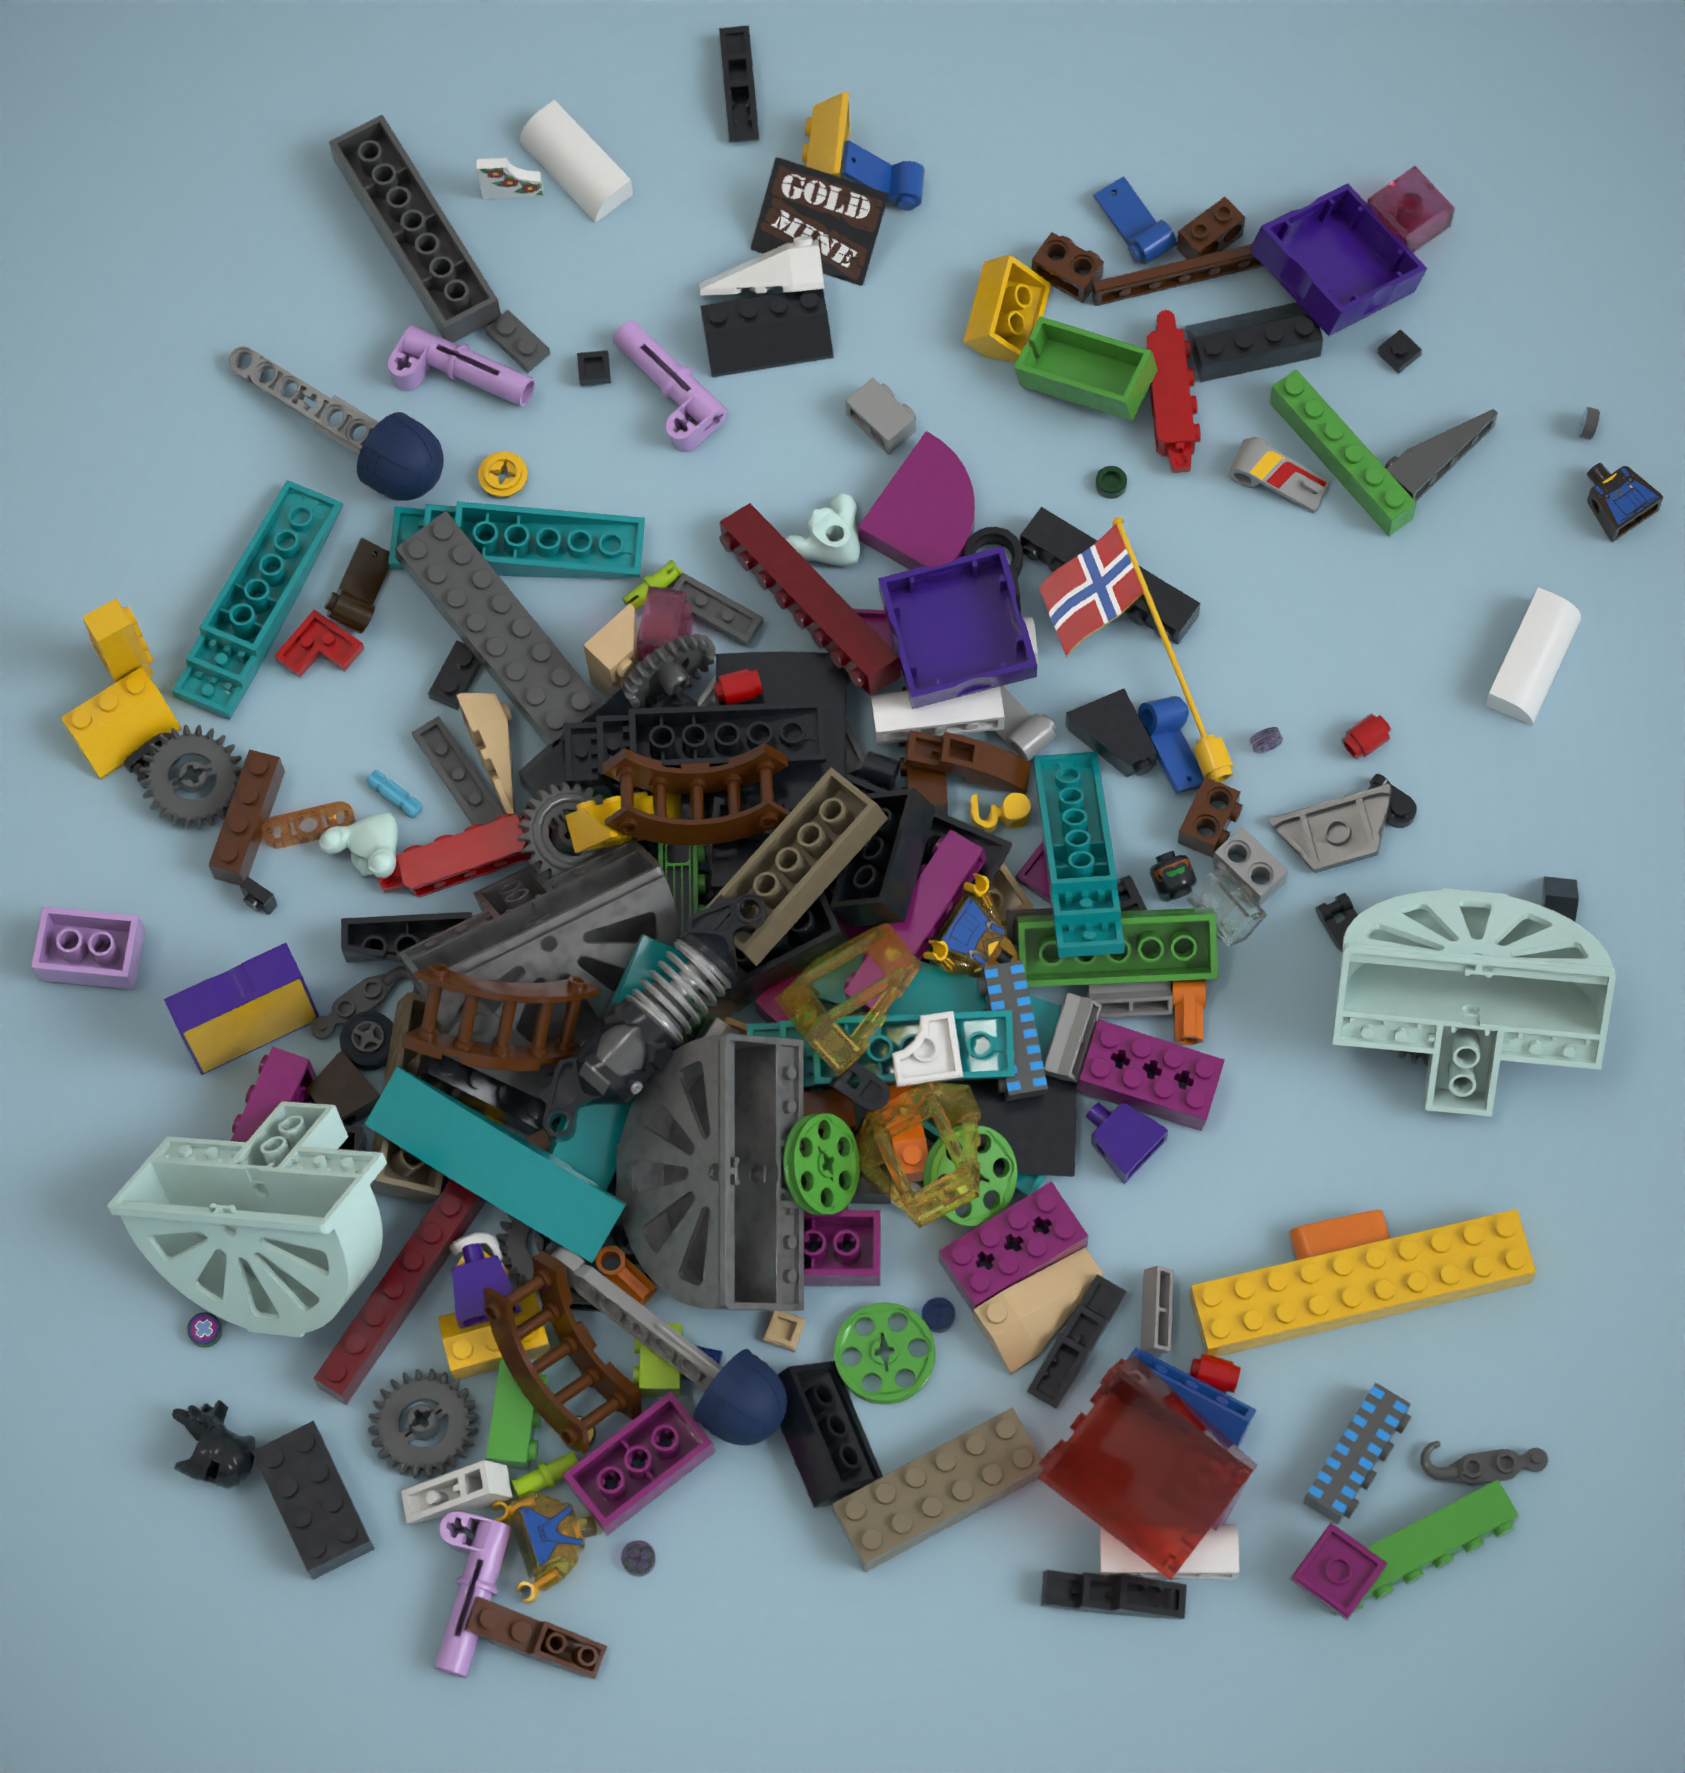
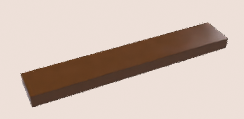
M1249 244L1094 281L1092 298L1094 305L1099 306L1262 267L1263 265L1249 251L1252 245Z

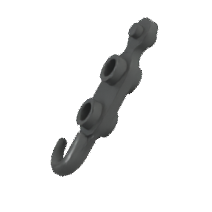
M397 967L388 973L368 977L337 998L332 1005V1011L329 1015L319 1016L312 1021L311 1031L313 1035L321 1040L327 1039L333 1034L337 1025H344L350 1017L360 1012L375 1009L386 999L397 981L402 978H409L413 981L406 967ZM414 983V990L412 993L420 994Z
M1439 1441L1431 1442L1425 1446L1420 1457L1422 1469L1429 1477L1435 1480H1451L1467 1485L1487 1484L1496 1480L1507 1481L1515 1478L1522 1469L1540 1472L1546 1468L1548 1463L1546 1452L1540 1448H1531L1523 1455H1518L1510 1449H1499L1468 1454L1447 1467H1436L1431 1463L1430 1455L1434 1449L1441 1446Z

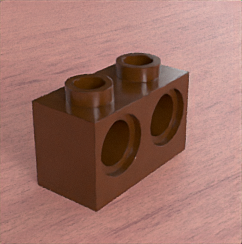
M1223 197L1178 231L1177 250L1185 259L1223 251L1243 236L1245 216L1226 197Z
M1051 232L1032 258L1031 270L1051 283V286L1084 303L1092 292L1093 282L1100 280L1103 276L1104 261L1095 252L1085 251L1076 246L1068 237L1058 236ZM1052 256H1059V257H1061L1062 259H1060V260H1053V259H1051L1050 257H1052ZM1083 270L1088 272V274L1080 275L1076 272Z
M1205 777L1179 830L1178 843L1213 858L1214 852L1230 836V832L1227 831L1230 821L1236 823L1243 808V804L1239 803L1241 791ZM1222 801L1226 804V807L1216 809L1211 803ZM1208 828L1214 834L1206 837L1200 835L1198 830Z

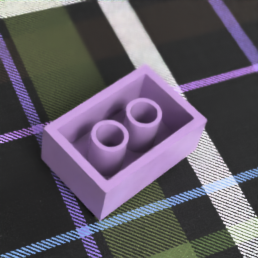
M42 907L31 968L39 981L135 990L145 927L139 916Z

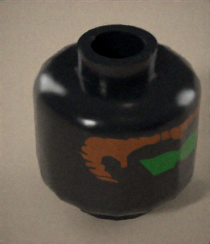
M1170 851L1156 857L1157 864L1150 868V876L1160 897H1168L1169 901L1193 892L1191 887L1196 884L1197 879L1186 855L1176 856L1174 851Z

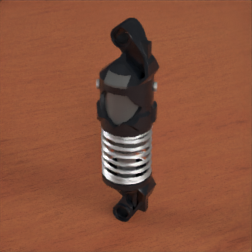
M748 893L727 900L720 895L708 909L700 910L689 916L684 932L674 942V947L689 961L685 964L674 953L666 951V957L680 969L678 973L664 961H657L658 967L672 980L668 983L655 970H649V975L655 981L650 983L646 979L641 980V985L645 988L644 991L632 989L634 996L627 995L626 999L624 998L620 1003L614 1002L600 1017L601 1025L582 1043L575 1054L559 1061L552 1083L539 1096L547 1104L543 1119L544 1129L553 1140L565 1142L574 1136L577 1128L578 1111L581 1107L590 1105H627L642 1090V1087L655 1072L661 1070L671 1059L673 1051L683 1042L681 1033H691L689 1023L699 1024L700 1018L698 1014H708L706 1004L710 1006L717 1004L714 995L724 996V988L730 989L739 980L734 945L735 935L738 932L758 929L764 924L767 914L764 903L759 896ZM748 905H755L760 910L756 917L748 919L742 916L743 909ZM709 979L715 987H713L706 981ZM699 988L705 993L706 996H704L698 991ZM692 998L697 1005L691 1002L690 999ZM558 1117H565L569 1121L567 1128L562 1132H555L551 1128L552 1122Z

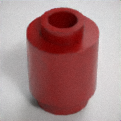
M748 668L720 675L718 676L719 682L714 684L718 702L725 701L726 705H736L756 699L757 695L763 694L757 669L749 671Z
M1369 714L1346 731V736L1341 740L1348 753L1357 760L1361 756L1367 757L1390 740L1388 732L1391 731V728L1381 715L1376 717L1373 714Z
M1202 1353L1200 1359L1193 1358L1189 1375L1224 1393L1226 1391L1234 1393L1241 1367L1233 1365V1361Z

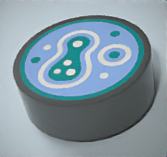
M1586 408L1580 426L1579 437L1589 440L1594 437L1600 416L1599 409Z

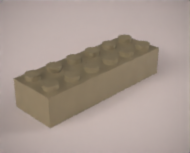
M831 767L705 909H708L720 895L727 900L748 893L755 894L761 898L767 914L764 924L758 929L738 932L735 935L734 942L735 949L757 966L888 820L887 816L876 802ZM748 905L743 909L742 916L748 919L754 918L758 915L760 909L755 905Z
M408 992L397 1002L382 1092L397 1066L415 1075L424 1054L401 1046L404 1033L422 1026L426 1002L419 994ZM437 1019L435 1028L438 1032L443 1033L445 1028ZM375 1131L372 1152L383 1153L387 1164L370 1184L372 1191L426 1204L440 1196L443 1174Z
M1012 1407L833 1503V1513L865 1572L1045 1476L1046 1466Z

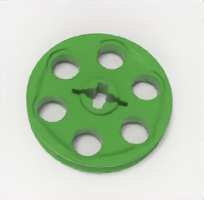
M810 1114L801 1118L793 1126L786 1140L783 1156L786 1185L793 1200L805 1212L813 1215L838 1213L850 1203L858 1186L860 1157L856 1140L847 1124L833 1114ZM819 1123L823 1126L822 1138L818 1134ZM839 1139L841 1140L843 1145L841 1155L838 1152ZM801 1140H803L805 1144V1152L803 1155L800 1152ZM840 1173H842L844 1177V1185L842 1188L839 1184ZM802 1174H804L806 1178L805 1189H803L801 1185ZM822 1190L825 1192L826 1202L824 1206L822 1205L820 1198Z
M972 1124L960 1125L945 1132L932 1146L924 1167V1188L933 1209L947 1221L964 1226L981 1225L1004 1211L1014 1194L1017 1183L1015 1155L1006 1139L995 1130ZM983 1134L986 1138V1146L981 1152H977L974 1146L975 1139L978 1135ZM951 1142H955L958 1147V1153L953 1160H949L946 1156L947 1146ZM1001 1158L1004 1161L1005 1168L1000 1176H996L993 1172V1165L997 1159ZM957 1170L971 1171L975 1176L984 1178V1181L978 1179L971 1180L969 1177H966L967 1175L959 1173ZM945 1174L948 1178V1186L945 1191L939 1192L936 1182L940 1175ZM989 1190H992L995 1195V1202L990 1208H986L983 1202L984 1195ZM963 1198L966 1201L967 1209L959 1217L955 1212V1205L959 1199Z
M875 1303L857 1310L843 1323L835 1340L834 1359L840 1377L845 1386L854 1395L870 1403L895 1404L911 1398L925 1386L934 1369L935 1344L928 1325L917 1313L895 1303ZM892 1316H904L907 1320L905 1329L898 1332L890 1329L888 1321ZM862 1319L870 1320L874 1325L873 1332L867 1336H861L855 1331L856 1323ZM882 1335H884L885 1346H887L889 1351H894V1353L889 1355V1360H887L888 1372L885 1371L882 1357L879 1355L875 1356V1353L881 1351ZM917 1340L925 1342L928 1347L927 1353L922 1357L912 1356L908 1350L912 1342ZM853 1349L860 1353L861 1360L857 1365L847 1366L842 1362V1355L847 1350ZM902 1371H909L914 1375L915 1381L912 1386L903 1388L897 1385L895 1381L896 1376ZM874 1375L881 1380L882 1384L879 1390L876 1392L864 1390L862 1382L867 1376Z

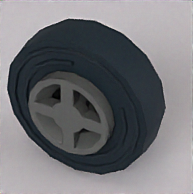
M374 1011L360 1012L350 1017L344 1024L339 1037L341 1051L356 1068L374 1070L385 1066L388 1059L393 1022L382 1013Z

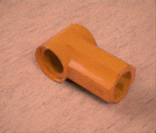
M1205 979L1172 981L1174 1042L1182 1045L1203 1043V1009H1205L1206 981Z
M610 1245L602 1248L598 1253L596 1266L607 1279L641 1305H644L652 1297L657 1287L625 1257L620 1248ZM610 1257L617 1258L621 1262L620 1266L612 1271L606 1270L602 1266L604 1260Z

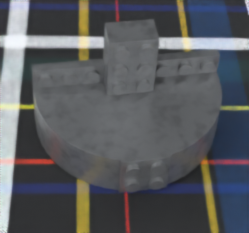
M635 838L547 881L541 875H537V870L530 865L474 892L473 894L482 911L481 913L398 953L425 1002L427 1000L429 984L415 979L414 973L429 967L430 964H442L449 967L451 971L468 976L511 983H547L564 980L571 976H579L587 979L588 984L600 988L599 995L581 999L573 1039L576 1045L581 1046L600 1026V1017L609 1007L641 934L675 948L674 942L679 938L676 907L660 863ZM442 988L437 1019L446 1029L463 1010L466 994ZM479 997L480 1001L501 1017L503 1001ZM517 1002L512 1027L532 1042L539 1003ZM567 1002L553 1003L546 1042L560 1037Z
M729 1033L691 1041L673 1051L671 1059L647 1081L642 1090L637 1093L630 1107L620 1143L617 1144L616 1198L627 1203L621 1213L623 1227L633 1253L646 1274L665 1293L684 1304L701 1309L804 1311V1210L793 1200L786 1185L783 1169L784 1148L788 1135L793 1126L804 1117L803 1040ZM803 1140L800 1142V1152L802 1155L805 1152ZM838 1143V1152L841 1155L843 1145ZM840 1173L839 1175V1184L841 1188L844 1185V1177L842 1173ZM802 1174L801 1176V1185L803 1189H805L806 1186V1178L804 1174ZM822 1190L820 1198L821 1203L824 1206L826 1202L825 1192Z

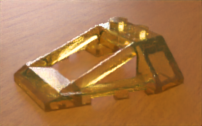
M885 923L865 931L815 959L775 997V1000L805 1041L840 1076L864 1054L870 1045V1042L867 1041L876 1026L882 1027L888 1018L884 1014L895 997L899 999L902 997L922 964L896 930L889 923ZM868 951L886 976L827 1011L817 998L820 993L813 985V982L859 954ZM882 994L852 1035L836 1023L837 1020Z
M924 1082L890 1100L883 1108L875 1112H868L855 1139L859 1150V1168L861 1172L880 1191L887 1195L919 1228L979 1197L980 1163L977 1160V1146H980L978 1122L981 1121V1111L970 1086ZM932 1117L956 1170L913 1192L889 1139ZM962 1122L965 1155L952 1129V1126ZM885 1162L895 1186L885 1175V1173L881 1170L879 1165Z

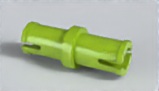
M670 560L652 576H645L642 579L643 583L626 596H623L622 601L626 606L629 603L632 604L636 613L639 608L652 598H659L663 595L662 591L680 578L683 574L679 567H675L676 563L673 560Z
M570 1451L568 1454L546 1465L542 1462L537 1465V1469L515 1480H511L518 1499L521 1501L523 1498L545 1487L548 1489L555 1487L554 1483L563 1479V1474L576 1465L578 1460L573 1451Z

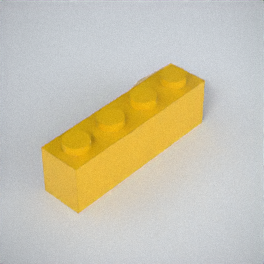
M116 598L83 616L91 644L114 683L141 666L149 677L154 675L150 666L154 659L148 650L149 648L142 637L143 634L137 625L138 622L129 606L122 608Z
M647 791L634 793V808L654 815L653 795L648 796ZM666 793L667 818L681 819V794ZM620 796L602 800L603 804L596 805L595 800L577 804L576 811L565 815L575 853L617 846L635 838L623 835L605 825V819L621 809ZM635 838L638 842L644 841L643 839Z

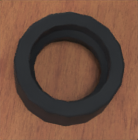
M985 527L974 532L965 545L963 556L974 554L979 548L987 544L1004 546L1011 553L1012 561L1010 565H1016L1018 578L1023 567V550L1017 536L1009 530L1000 527Z

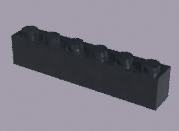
M1043 507L1038 510L1020 535V543L1024 555L1034 561L1040 560L1048 565L1052 572L1097 542L1096 539ZM1140 567L1169 641L1171 640L1178 645L1199 617L1200 602ZM1143 594L1124 612L1127 613L1134 623L1138 625L1145 624L1153 629L1155 634L1161 638Z

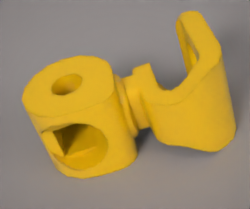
M1022 793L1009 794L1004 799L1001 807L991 805L988 819L985 821L979 817V796L977 794L971 796V825L978 829L992 833L997 828L998 821H1001L1007 829L1021 828L1029 821L1031 803L1027 796Z

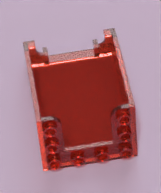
M1133 1355L1127 1361L1121 1358L1100 1381L1101 1386L1090 1399V1402L1094 1404L1093 1408L1087 1415L1081 1412L1070 1426L1074 1433L1067 1442L1061 1439L1058 1444H1055L1039 1463L1043 1470L1037 1478L1171 1581L1258 1465L1147 1365Z

